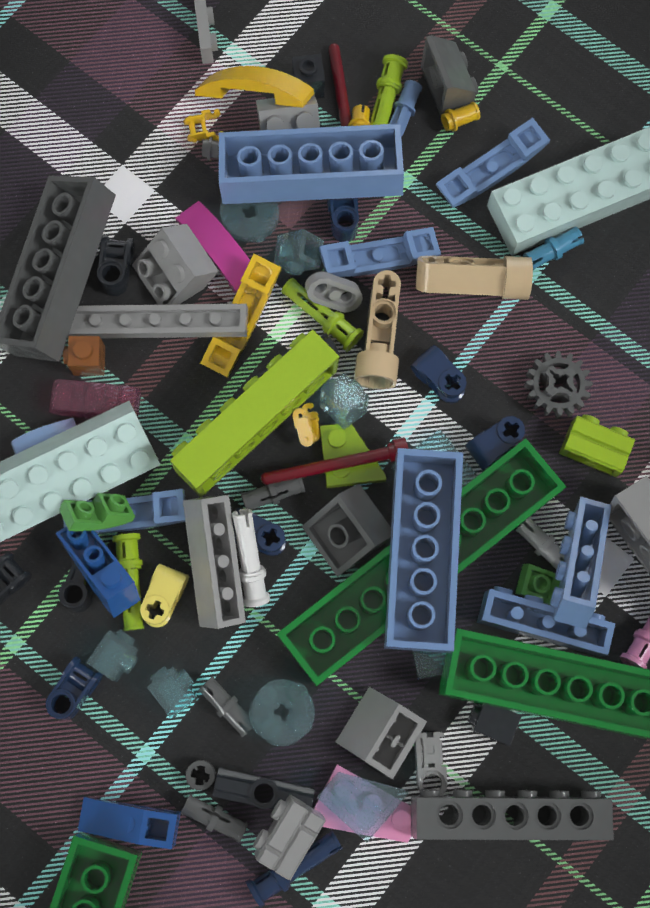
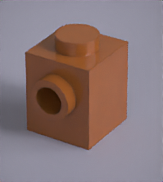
M68 336V346H65L63 350V362L67 364L74 376H104L105 345L100 336Z

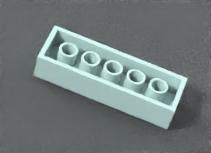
M650 127L493 190L487 207L511 256L545 243V239L549 237L555 238L571 230L573 227L579 229L650 199Z
M130 401L0 461V542L60 514L59 508L63 500L87 501L95 497L97 493L108 491L160 465Z

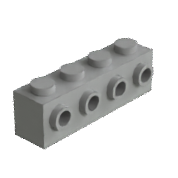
M229 495L183 500L199 627L220 629L246 623Z

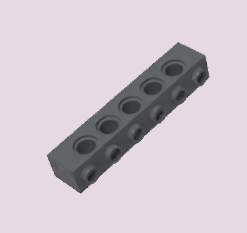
M421 789L420 796H411V837L417 840H614L612 799L601 797V791H581V797H569V791L550 790L549 797H539L535 790H517V796H505V790H485V796H473V790H453V796H440V790ZM445 805H451L454 811L453 818L447 823H442L439 817L440 810ZM482 805L485 808L486 816L482 822L475 823L472 818V812L475 807ZM514 805L517 808L518 816L513 823H508L505 819V812L508 807ZM546 805L550 816L545 823L541 824L538 820V811L542 806ZM575 806H578L581 810V818L577 823L573 824L570 819V812Z

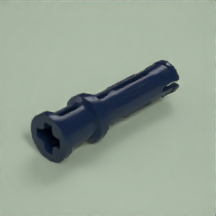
M331 830L322 838L312 843L291 881L270 869L254 880L248 879L245 882L255 901L262 908L265 906L266 900L281 890L284 892L289 890L290 883L296 880V878L343 848Z

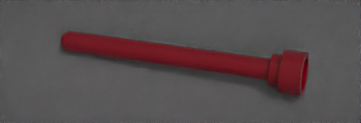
M332 43L328 51L341 126H348L351 120L340 47L338 44Z
M405 437L393 439L392 443L387 444L385 448L265 472L261 475L260 479L263 484L269 485L388 459L390 462H394L397 449H408Z

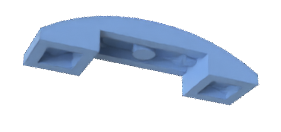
M531 118L509 133L508 139L465 168H457L438 181L436 186L452 208L457 207L482 194L512 174L550 143V139L534 118Z
M433 227L405 231L401 237L354 245H350L349 241L319 246L325 272L339 277L370 275L384 270L392 271L416 265L420 256L441 255Z
M185 490L153 492L152 495L126 498L135 515L134 520L124 525L94 531L97 534L113 533L184 522L183 500H185Z

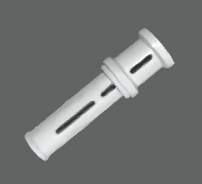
M240 509V515H238V511H234L232 518L241 564L239 574L244 591L243 604L246 607H259L270 601V594L266 592L264 582L266 569L260 565L252 517L253 512L251 509Z

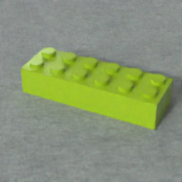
M313 329L307 335L304 333L299 334L289 345L292 349L283 357L280 354L275 356L266 366L268 371L260 378L257 375L251 378L243 387L244 393L237 399L234 397L228 399L219 409L220 415L213 421L210 419L204 421L195 431L198 434L189 443L183 441L173 450L171 454L174 457L170 462L175 472L199 497H203L285 421L295 409L299 408L337 372L340 356Z

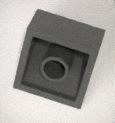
M430 35L425 39L421 70L441 116L445 113L446 109L455 110L474 102L476 94H478V85L476 79L470 77L467 70L468 62L466 55L463 51H459L456 42Z
M360 484L339 493L302 526L337 577L391 539L390 525Z

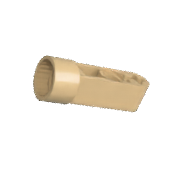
M420 256L417 260L415 288L418 291L427 293L501 296L502 299L528 300L532 288L533 262L531 257L505 256L504 259Z
M389 270L379 272L374 278L370 295L364 351L359 352L356 356L354 382L370 389H391L397 385L399 358L393 354L401 281L396 273ZM383 287H388L387 299L382 298ZM377 313H384L388 315L390 319L382 321L379 320L375 315Z

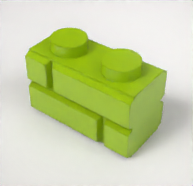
M577 415L570 424L559 454L611 476L618 477L625 469L635 439L628 437L629 433L620 427L612 426L609 429L599 425L600 421L593 416L582 415L580 417Z

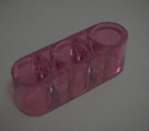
M58 379L53 381L49 412L60 416L91 419L130 401L138 417L142 390L126 385Z

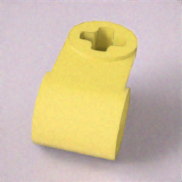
M158 564L140 608L141 616L148 625L159 628L169 622L176 604L185 590L189 575ZM159 604L164 614L162 616L156 615L152 619L149 609L150 607L155 609Z

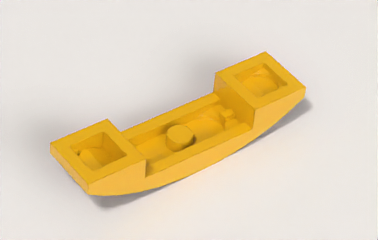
M237 66L220 70L208 76L195 89V96L220 99L230 89L274 93L275 105L301 108L314 95V89L300 79L278 70L259 66Z
M253 254L240 280L242 283L231 303L247 304L248 306L247 337H213L200 364L226 377L230 375L266 306L282 267Z

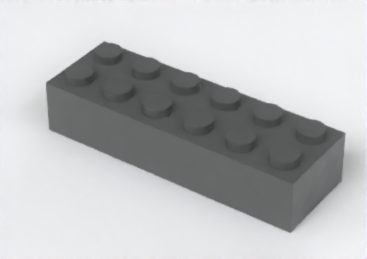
M48 176L0 312V348L13 356L59 362L116 197L115 193L95 177Z

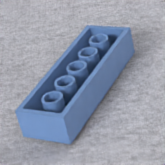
M400 124L219 132V187L223 204L403 196L404 169Z
M397 449L394 471L384 649L451 653L454 651L463 470L462 452Z

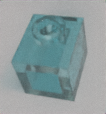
M304 229L278 235L273 263L284 268L285 272L291 275H301L304 271L318 269L321 263L319 246L323 245L324 240Z
M343 373L336 379L332 378L324 383L321 388L319 406L345 430L366 414L369 396L363 391L362 386L357 381L351 380Z
M108 630L86 663L110 680L118 682L124 672L129 674L136 665L139 658L135 655L139 649L133 646L135 639L124 631L119 630L115 634Z
M164 666L150 677L153 683L147 689L170 718L178 716L199 698L191 688L195 682L184 668L178 671L175 667H171L168 670Z

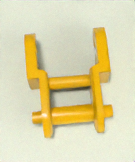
M210 109L202 110L201 115L185 118L183 122L185 125H189L190 130L187 140L196 143L197 141L209 140V137H213V140L219 141V135H216L215 132H208L205 123L206 120L218 118L220 110L214 109V113H211ZM196 124H201L202 132L196 133Z
M306 403L302 408L295 409L292 415L299 441L305 447L311 446L321 437L318 412H308V409L314 407L313 403Z

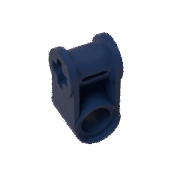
M358 198L326 199L333 237L339 242H350L355 239L358 233L359 222ZM347 221L352 225L350 227H342L339 223Z
M432 345L410 365L411 370L418 379L428 385L444 402L456 403L463 397L467 383L466 377L437 346ZM447 383L449 385L456 383L457 389L452 387L448 390L446 389Z
M507 416L488 430L478 434L465 444L464 447L483 471L516 446L524 437L525 426L519 418ZM513 428L515 430L512 436L505 437L503 435L505 429Z
M242 508L236 509V511H238V515H240L239 510ZM253 513L252 517L258 551L268 556L281 554L287 543L282 528ZM233 521V529H234L235 543L237 544L236 533H235V527H234V521ZM273 534H276L279 541L278 544L273 542L271 546H267L265 537L271 538Z
M74 657L65 668L60 680L46 700L47 712L52 717L60 720L73 718L87 698L97 688L103 673L100 671L94 672L82 664L79 657ZM77 673L85 677L87 681H84L83 679L78 677ZM67 696L70 699L71 706L66 713L59 714L55 708L56 702L60 697Z

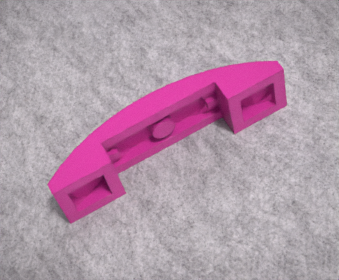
M198 201L175 217L179 225L188 224L216 268L228 281L229 287L236 294L250 259L217 218Z

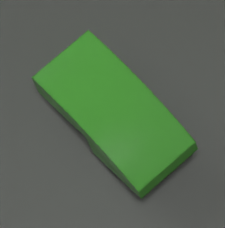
M97 493L93 502L63 500L59 508L69 531H94L113 528L132 522L135 518L125 495Z
M523 564L515 594L523 597L525 595L536 596L544 599V604L550 605L554 588L559 587L560 580L555 579L556 573L531 564Z

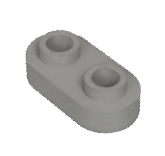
M316 272L309 276L305 282L308 298L316 304L340 312H351L358 308L362 302V293L358 285L342 277L327 272Z

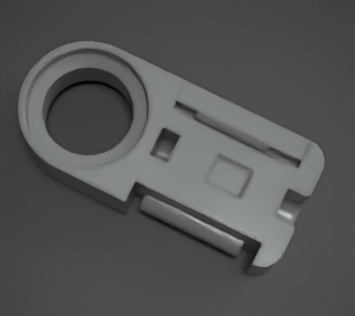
M421 732L414 743L417 788L420 792L421 789H424V778L429 774H436L441 780L439 790L440 796H443L447 790L446 766H441L443 764V752L440 737L445 736L442 732Z

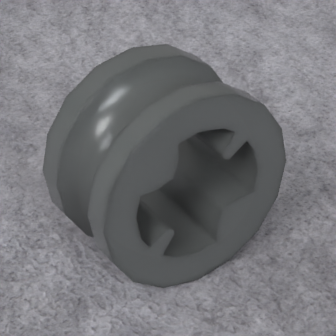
M206 760L193 762L186 771V781L195 790L209 788L216 778L214 766ZM198 766H204L205 773L210 774L208 782L203 780V785L197 784V778L192 776L193 769L199 770Z

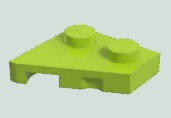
M351 423L320 426L324 460L369 451ZM377 462L325 473L327 488L386 482V475Z

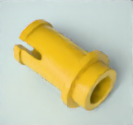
M475 102L455 110L446 109L445 113L441 115L442 125L446 131L451 130L455 132L459 126L479 120L481 116L480 110Z
M356 105L352 110V120H350L348 126L371 125L369 122L370 109L365 106L364 112H362V105Z

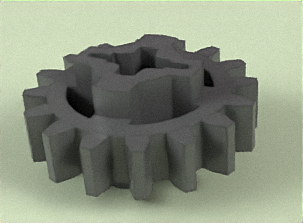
M560 351L555 353L554 358H551L546 353L542 357V362L536 359L532 364L534 369H529L526 373V376L532 379L524 384V388L531 389L526 398L527 400L535 399L537 401L533 407L535 410L541 406L545 408L544 416L554 411L556 419H559L563 411H565L567 416L570 417L574 414V408L580 411L584 406L582 400L587 401L591 396L586 390L590 389L593 382L585 380L590 371H582L580 369L583 363L582 360L576 363L572 362L573 354L571 353L565 359L562 358ZM573 378L576 379L577 388L574 386ZM539 381L543 384V392L539 388ZM560 381L563 385L558 389L555 388L553 384ZM551 400H560L562 403H555Z

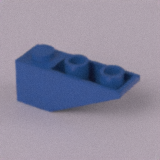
M66 526L56 533V536L96 596L113 618L141 600L134 580L95 531H69Z
M84 797L78 831L139 845L172 849L176 845L181 812Z

